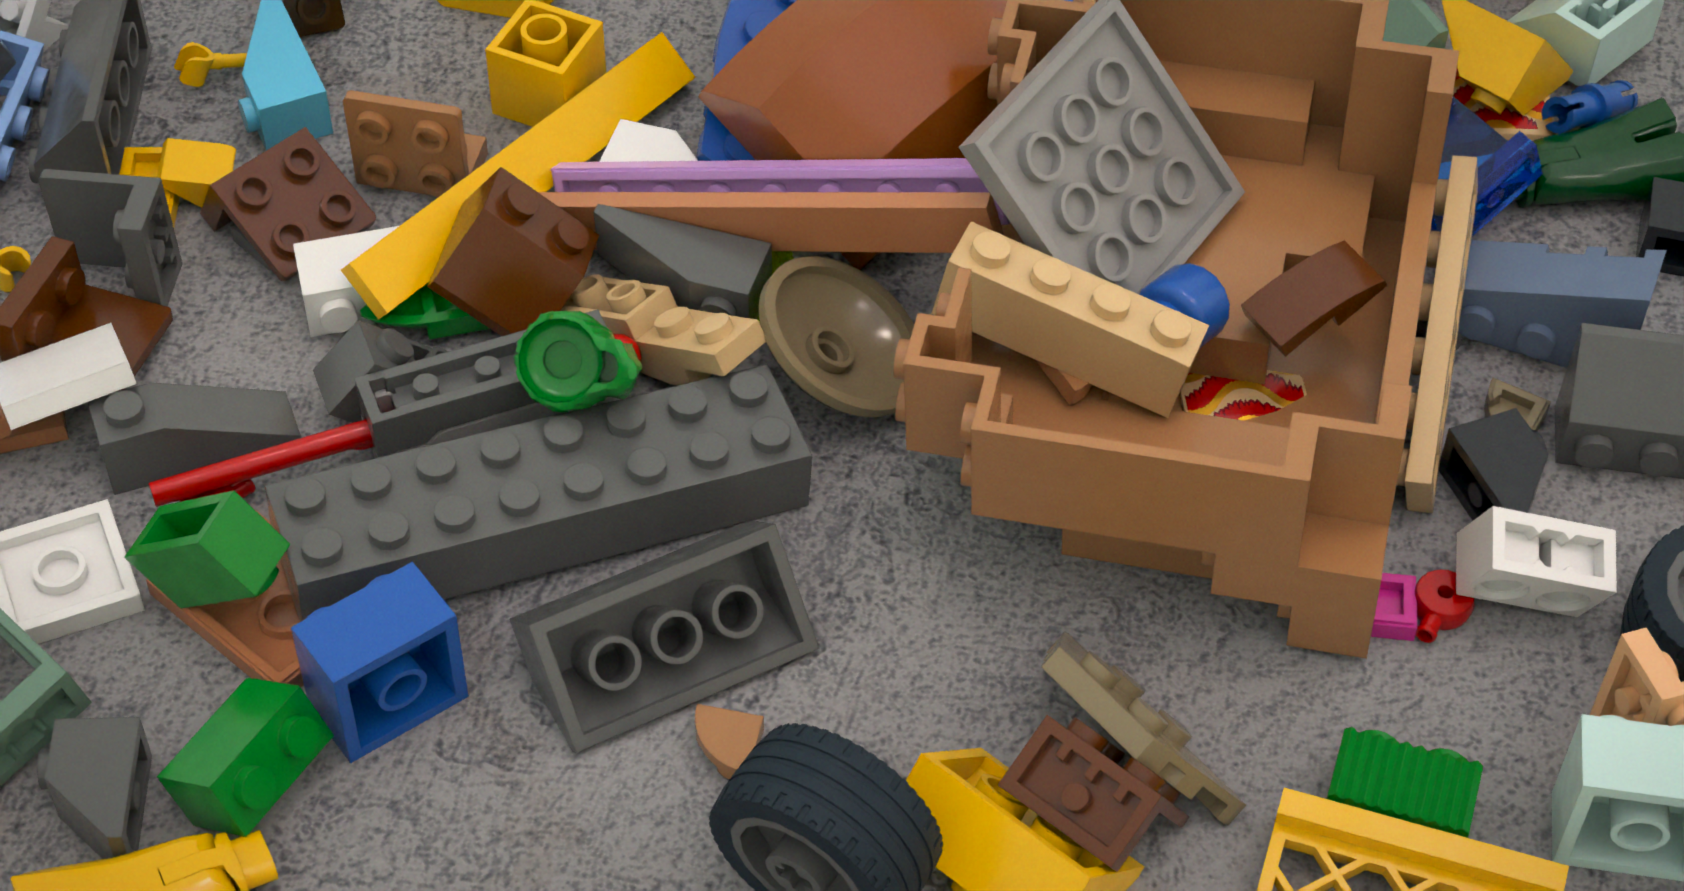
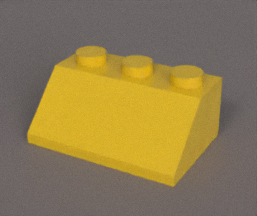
M981 747L921 753L906 779L909 786L917 792L918 796L924 800L925 805L929 807L932 816L935 817L936 823L940 827V834L943 837V851L936 868L953 880L951 885L953 891H1126L1138 879L1145 867L1131 856H1128L1118 872L1014 798L998 786V783L1009 767Z

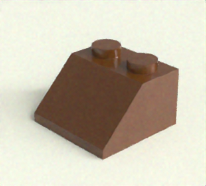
M500 167L462 203L427 287L500 336L527 329L529 323L536 322L540 314L550 311H561L584 278L599 234Z

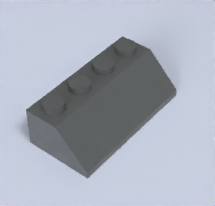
M80 0L74 6L68 30H62L60 33L59 52L61 60L59 67L52 68L50 71L49 90L51 98L49 106L42 107L40 110L38 147H32L29 152L28 169L33 183H39L38 179L43 169L119 175L124 148L131 145L152 52L141 0Z
M1581 323L1555 404V463L1583 466L1591 469L1600 468L1640 473L1655 477L1664 476L1684 479V335Z
M753 520L729 528L509 619L532 682L572 752L575 753L820 649L776 524Z

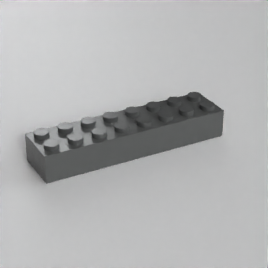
M768 364L728 373L725 376H715L628 397L624 400L620 399L595 405L591 408L570 411L265 485L270 524L290 543L280 561L301 622L315 610L335 604L366 587L376 577L390 574L412 561L443 599L805 507L809 505L812 453Z

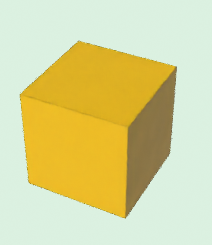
M525 0L485 49L492 114L531 127L541 122L606 73L603 22L536 0Z

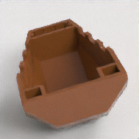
M797 0L743 47L706 85L698 97L755 160L965 158L958 147L997 107V100L988 99L989 74L993 62L997 63V55L988 54V36L992 18L1003 17L1007 0ZM881 252L840 253L853 267L861 270Z

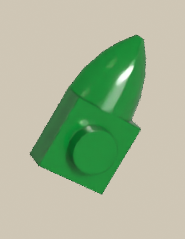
M429 282L379 320L367 304L360 309L361 317L376 323L403 328H426L429 340L490 329L428 288Z

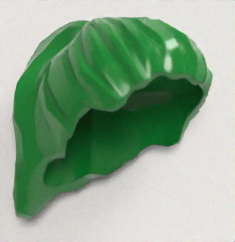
M550 311L540 314L536 322L529 323L526 332L516 341V355L513 356L514 364L517 368V378L530 398L553 412L562 413L591 408L592 405L605 401L607 397L624 400L633 390L638 374L643 369L633 344L623 343L620 339H615L611 330L604 327L592 316L581 311Z

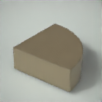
M1492 378L1485 399V417L1517 408L1529 427L1538 432L1547 416L1551 401Z

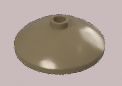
M807 256L785 262L766 281L759 299L760 325L768 348L779 367L803 392L829 408L862 417H881L895 413L898 391L901 383L904 382L902 379L894 378L895 353L900 338L910 339L914 328V323L905 309L880 283L861 270L841 261L825 257Z

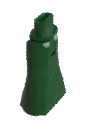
M1661 97L1591 126L1536 139L1521 145L1514 151L1539 170L1542 175L1534 182L1490 189L1488 192L1495 204L1516 201L1522 208L1531 206L1533 202L1535 205L1611 199L1646 200L1654 177L1684 182V133L1681 131L1675 133L1677 128L1676 117L1666 100Z

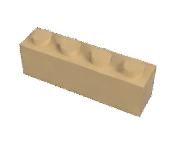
M970 222L948 260L931 314L935 315L940 293H951L958 267L972 269V332L1166 418L1169 417L1207 332L1208 324L1000 233Z

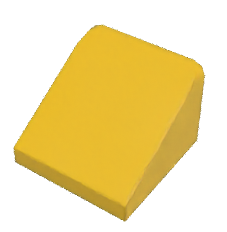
M167 138L163 143L157 178H161L164 189L202 208L209 186L233 171L236 148L220 143Z

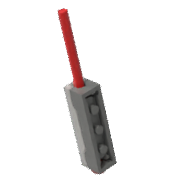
M598 309L585 313L607 328ZM526 330L354 378L362 419L360 421L155 480L148 484L155 506L158 507L347 450L371 448L376 459L562 414V412H553L535 402L526 393L524 387L520 385L516 375L517 368L515 367L513 356L516 355V341L526 332ZM613 334L615 339H620L623 343L633 344L640 362L642 361L641 350L632 338L624 334ZM607 397V398L605 399V401L598 402V403H596V404H594V405H592V406L599 405V404H603V403H608V402H612V401H616V400H620V399L612 398V397Z

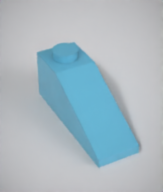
M261 0L242 71L246 98L238 100L240 114L247 132L257 131L266 150L304 127L309 130L315 139L333 134L326 90L282 0Z

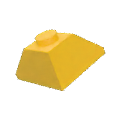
M1442 0L1453 50L1459 51L1457 63L1459 76L1475 90L1470 98L1486 109L1501 115L1504 108L1507 107L1524 116L1548 95L1567 82L1573 73L1572 68L1545 39L1466 0Z

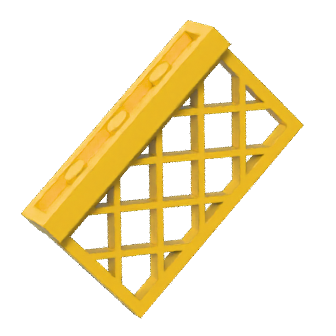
M1284 787L1257 891H1272L1273 885H1275L1278 891H1294L1279 868L1283 847L1313 855L1326 875L1296 891H1326L1334 887L1335 891H1352L1346 880L1365 870L1383 875L1393 891H1564L1569 866ZM1334 862L1345 864V866L1338 869ZM1404 881L1416 884V886L1409 889Z

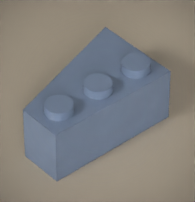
M1472 240L1458 331L1463 337L1567 368L1581 323L1641 330L1667 250L1647 249L1644 258L1608 256L1607 247L1587 246L1585 254L1549 253V244Z

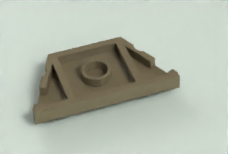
M1063 632L1048 649V654L1045 656L1041 667L1132 757L1156 775L1162 777L1189 799L1196 796L1218 820L1229 825L1246 804L1185 746L1192 738L1190 733L1164 710L1160 709L1157 712L1140 697L1145 693L1144 689L1125 671L1116 665L1110 667L1093 652H1087L1069 633Z

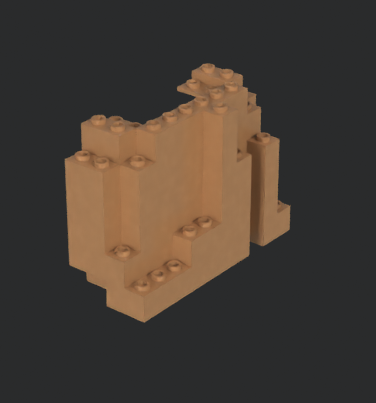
M1007 0L1003 17H993L989 29L988 54L997 55V63L993 62L988 81V99L997 100L998 106L1098 0H1073V2L1064 0ZM1120 0L1245 191L1242 197L1184 263L1204 267L1215 275L1225 288L1230 303L1229 319L1222 332L1198 350L1189 373L1265 384L1267 370L1295 374L1303 378L1307 395L1276 412L1244 421L1184 412L1180 393L1169 417L1166 418L1092 385L1087 396L1077 403L1069 405L1035 359L972 332V269L958 267L951 293L941 292L939 295L935 315L918 313L911 338H900L894 360V378L902 379L904 382L901 383L898 391L895 418L896 421L905 422L906 450L962 458L961 485L971 487L972 515L1062 529V555L1212 579L1211 594L1278 604L1277 617L1290 619L1287 646L1367 659L1382 579L1390 517L1406 436L1412 386L1409 385L1436 188L1453 98L1459 51L1383 41L1389 0ZM1011 223L1009 225H1002L1006 237L1026 245ZM1345 240L1386 281L1387 287L1340 326L1330 319L1285 357L1245 316L1241 304L1296 264L1329 246Z

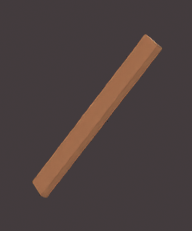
M538 192L593 231H595L594 210L597 204H602L771 243L772 251L953 253L970 222L1004 235L994 199L990 192Z

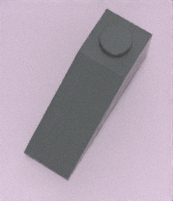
M597 204L594 210L595 232L599 234L597 254L626 276L641 283L668 286L678 307L758 319L760 294L766 281L772 275L771 243Z
M147 383L116 391L88 402L114 495L149 486L148 483L301 438L286 391Z

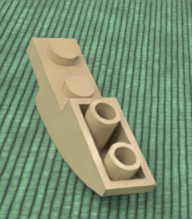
M598 274L584 277L561 309V311H581L583 313L598 309L607 328L613 334L627 335L638 344L642 355L641 364L643 369L641 373L676 386L707 379L712 374L725 376L766 342L764 332L757 319L678 307L668 286L641 283L638 280L602 277Z

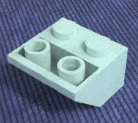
M1535 0L1508 21L1545 39L1572 68L1573 73L1568 81L1581 86L1597 83L1652 41L1665 0Z

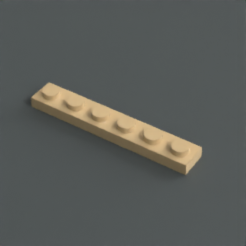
M1452 155L1449 179H1438L1434 213L1436 216H1443L1441 231H1430L1427 267L1436 268L1434 284L1423 283L1419 320L1428 321L1426 338L1415 337L1411 374L1420 375L1418 392L1411 393L1406 430H1412L1410 448H1403L1396 485L1405 486L1407 511L1433 513L1478 194L1477 157Z

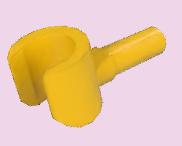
M191 42L184 45L180 50L174 69L181 71L179 80L183 84L200 87L205 83L210 69L221 70L222 68L244 67L247 53H213L207 47Z
M17 246L0 249V290L11 292L15 284L13 275L10 272L20 271L25 273L31 265L30 255L25 249Z

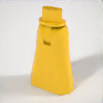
M260 830L249 833L247 837L241 836L233 840L228 838L226 832L217 833L215 839L210 833L184 836L113 858L19 874L10 877L13 891H249L255 887L277 880L278 873Z

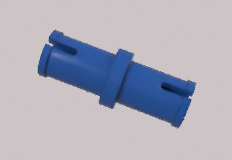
M1617 80L1603 86L1595 83L1576 87L1569 95L1549 98L1542 108V120L1558 117V121L1545 125L1548 130L1557 134L1568 132L1577 127L1585 128L1636 108L1638 95L1634 93L1622 96V92L1634 88L1631 83L1625 80Z

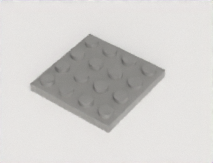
M1098 0L958 147L1026 246L1137 294L1174 265L1184 264L1245 193L1241 184L1120 0Z

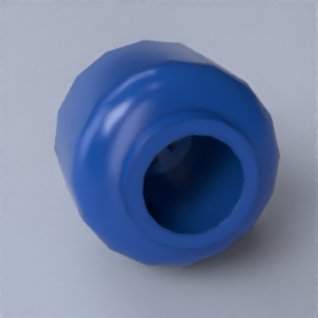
M1191 263L1174 265L1145 286L1139 293L1143 297L1208 324L1209 327L1200 348L1222 332L1229 319L1230 303L1225 288L1215 275L1198 265Z

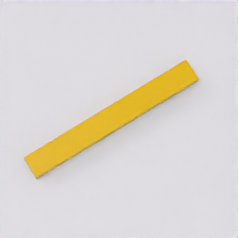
M659 33L342 268L341 272L379 320L430 281L462 203L500 167L535 191L547 192L554 186L551 172L552 167L560 162H586L608 145L620 119L633 122L640 121L696 77L664 33Z

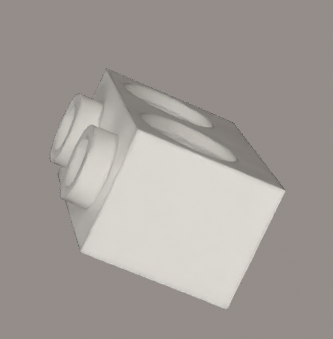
M1492 506L1457 532L1456 595L1578 617L1617 593L1616 530Z

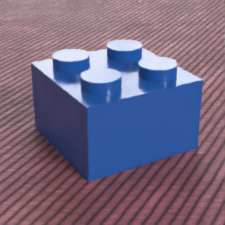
M413 561L390 574L376 577L361 590L331 606L315 610L305 620L291 627L306 696L334 734L332 737L333 741L350 763L469 697L456 614Z

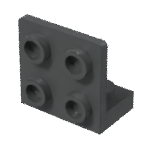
M43 169L38 182L55 237L74 242L80 264L125 268L126 285L128 288L134 289L136 298L168 306L183 263L161 178Z

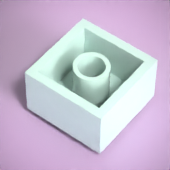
M1581 714L1552 790L1553 862L1568 866L1684 882V725L1668 726L1631 721L1616 715L1594 716Z

